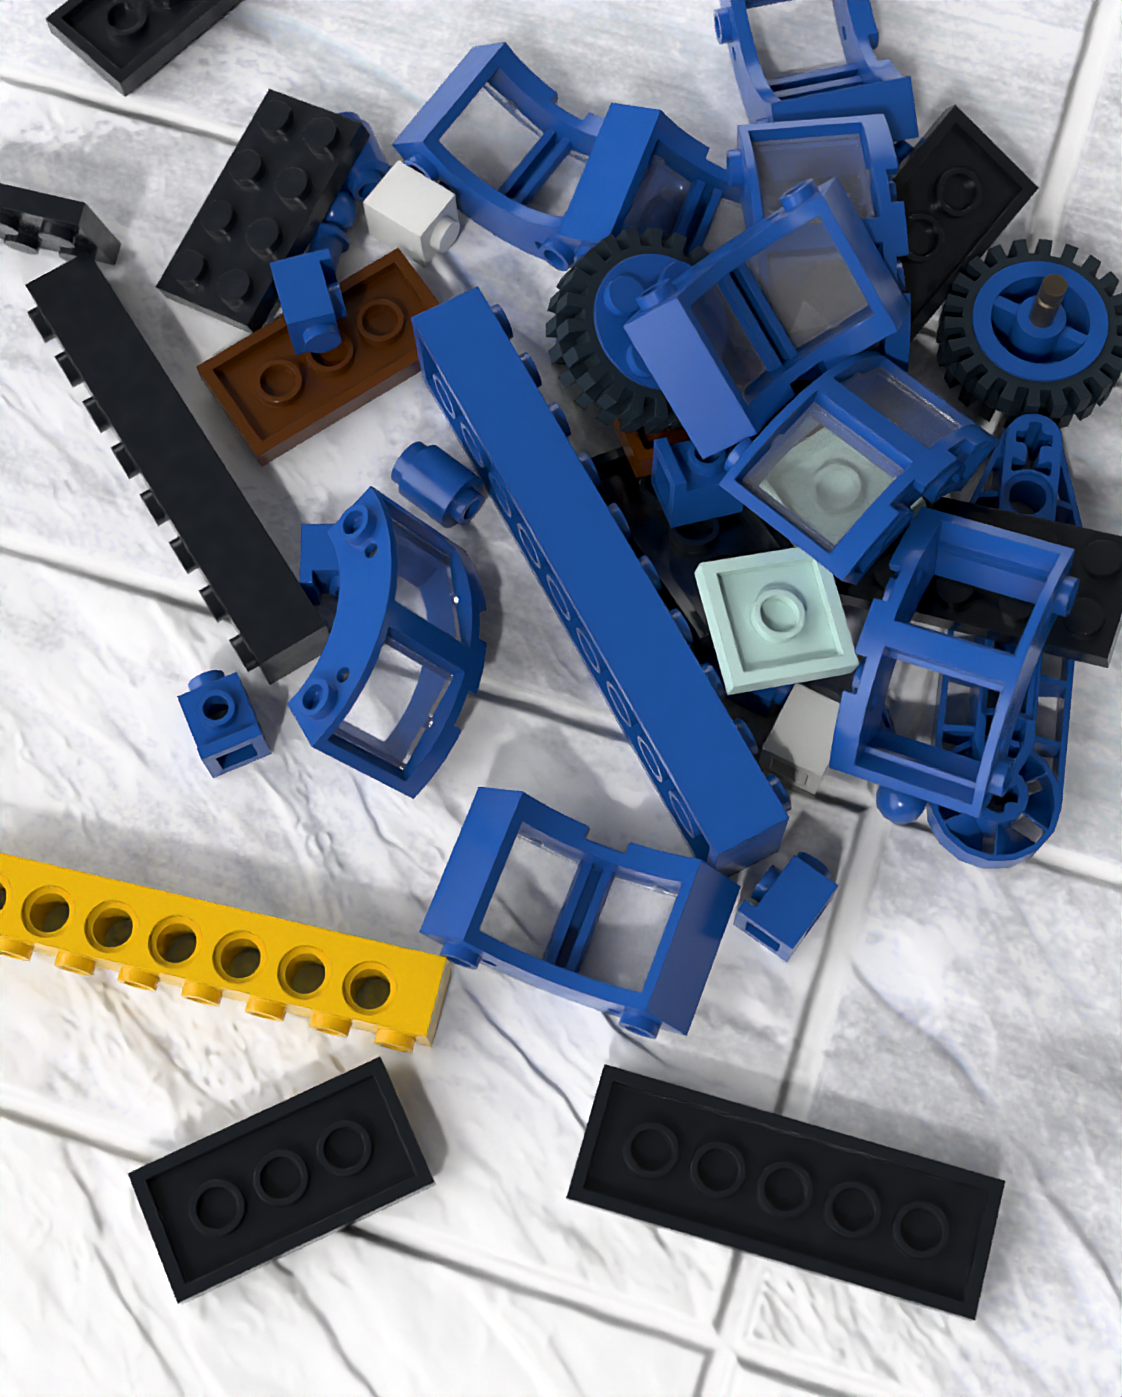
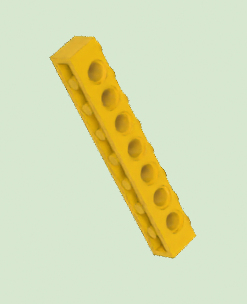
M0 852V891H6V902L0 910V955L21 961H30L32 953L37 952L56 957L55 967L84 976H93L95 967L119 972L118 982L146 991L155 992L159 982L183 987L181 997L208 1006L219 1007L222 997L247 1003L246 1013L266 1020L283 1022L286 1012L311 1018L309 1028L333 1036L348 1037L350 1028L375 1033V1044L395 1051L413 1053L415 1043L429 1047L433 1045L452 972L447 957ZM68 905L69 917L66 923L57 931L45 932L44 921L47 914L55 907ZM132 920L133 929L129 939L118 947H106L105 939L109 928L118 921ZM182 935H195L197 943L193 954L183 962H169L168 949L171 943ZM248 949L260 951V964L253 974L245 978L231 977L230 966L238 953ZM317 964L325 968V979L317 990L307 994L294 991L293 980L296 973L302 967ZM380 979L390 984L389 997L380 1007L364 1009L357 1005L356 997L358 990L367 981Z

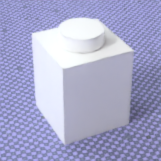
M399 160L363 202L369 234L393 249L399 248L404 256L424 268L428 266L438 252H446L458 236L460 223L458 221L455 194Z
M795 683L762 748L758 763L760 768L815 795L829 768L831 746L841 697L822 686L813 685L807 688Z

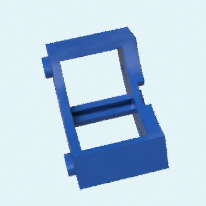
M719 0L720 8L715 9L713 15L715 33L720 45L728 44L735 78L750 124L884 114L893 142L919 137L911 76L901 74L890 59L878 61L873 51L878 46V30L870 0H832L838 33L847 65L766 80L756 52L747 9L792 0Z
M922 506L903 535L889 563L890 570L896 572L888 581L883 600L873 599L855 649L856 654L865 657L860 662L851 685L852 692L843 691L833 735L829 768L980 819L993 795L1004 797L1009 788L1015 770L1016 759L1007 755L1029 682L1057 616L1067 617L1074 605L1079 588V578L1070 576L1075 549ZM938 575L1036 604L1014 654L911 623L918 604L933 576ZM897 660L1000 692L981 762L880 729L885 699Z

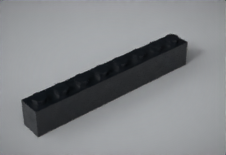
M86 251L25 284L36 307L27 311V314L45 344L56 338L63 352L54 357L72 388L81 383L85 385L91 397L85 399L82 403L99 432L103 433L111 428L119 440V443L110 448L128 479L140 474L148 487V490L142 492L139 496L157 526L169 521L178 537L168 543L186 573L189 574L198 569L203 576L207 586L198 590L214 619L219 623L228 617L237 631L238 635L229 639V642L246 671L250 672L259 667L267 682L271 685L321 656L330 635L326 624L90 252Z

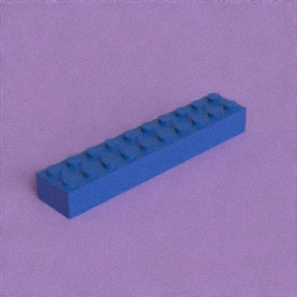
M477 286L412 317L414 337L424 382L475 472L482 479L484 488L693 857L704 860L729 878L777 853L789 820L786 812L792 809L785 788L774 774L765 777L753 756L758 753V747L752 732L742 718L739 717L732 720L721 702V699L725 698V690L719 676L710 663L706 662L700 665L689 647L693 643V636L685 618L677 608L670 611L667 610L658 594V591L662 590V585L656 569L646 555L637 558L626 540L631 537V532L622 511L615 503L607 506L599 494L597 487L601 486V482L592 460L586 452L578 455L575 453L567 437L571 436V430L562 409L555 401L547 405L538 389L542 386L539 372L527 352L518 355L509 340L513 338V331L501 306L495 304L490 307Z

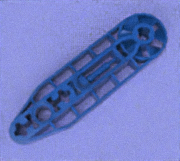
M1025 414L1016 418L1003 431L999 439L1000 441L996 445L969 503L1023 514L1014 509L1010 503L1011 501H1020L1029 505L1035 513L1023 515L1083 527L1062 446V434L1057 424L1040 414ZM1028 450L1030 460L1034 461L1031 469L1022 470L1026 462V454ZM991 471H993L991 491H982ZM944 629L943 633L954 636V631ZM976 636L975 643L993 648V640ZM999 642L1001 651L1014 654L1017 646ZM1040 653L1017 718L1007 755L1016 759L1014 774L1004 797L997 796L998 800L995 802V805L1004 804L1000 812L989 810L986 807L982 816L978 819L927 801V821L939 844L959 861L982 869L1010 868L1032 858L1055 832L1062 809L1075 660L1062 657L1061 678L1056 679L1041 674L1043 653ZM939 673L931 745L941 748L942 741L958 745L950 752L981 762L988 739L985 735H989L996 709L987 708L989 688ZM949 682L970 687L966 725L944 724ZM994 690L995 694L1000 695L999 691ZM1038 697L1059 698L1055 740L1035 735ZM1042 757L1053 758L1052 770L1047 761ZM1038 780L1043 790L1029 795L1026 783ZM1022 813L1043 831L1042 836L1036 843L1012 828ZM995 838L993 855L982 852L983 839Z

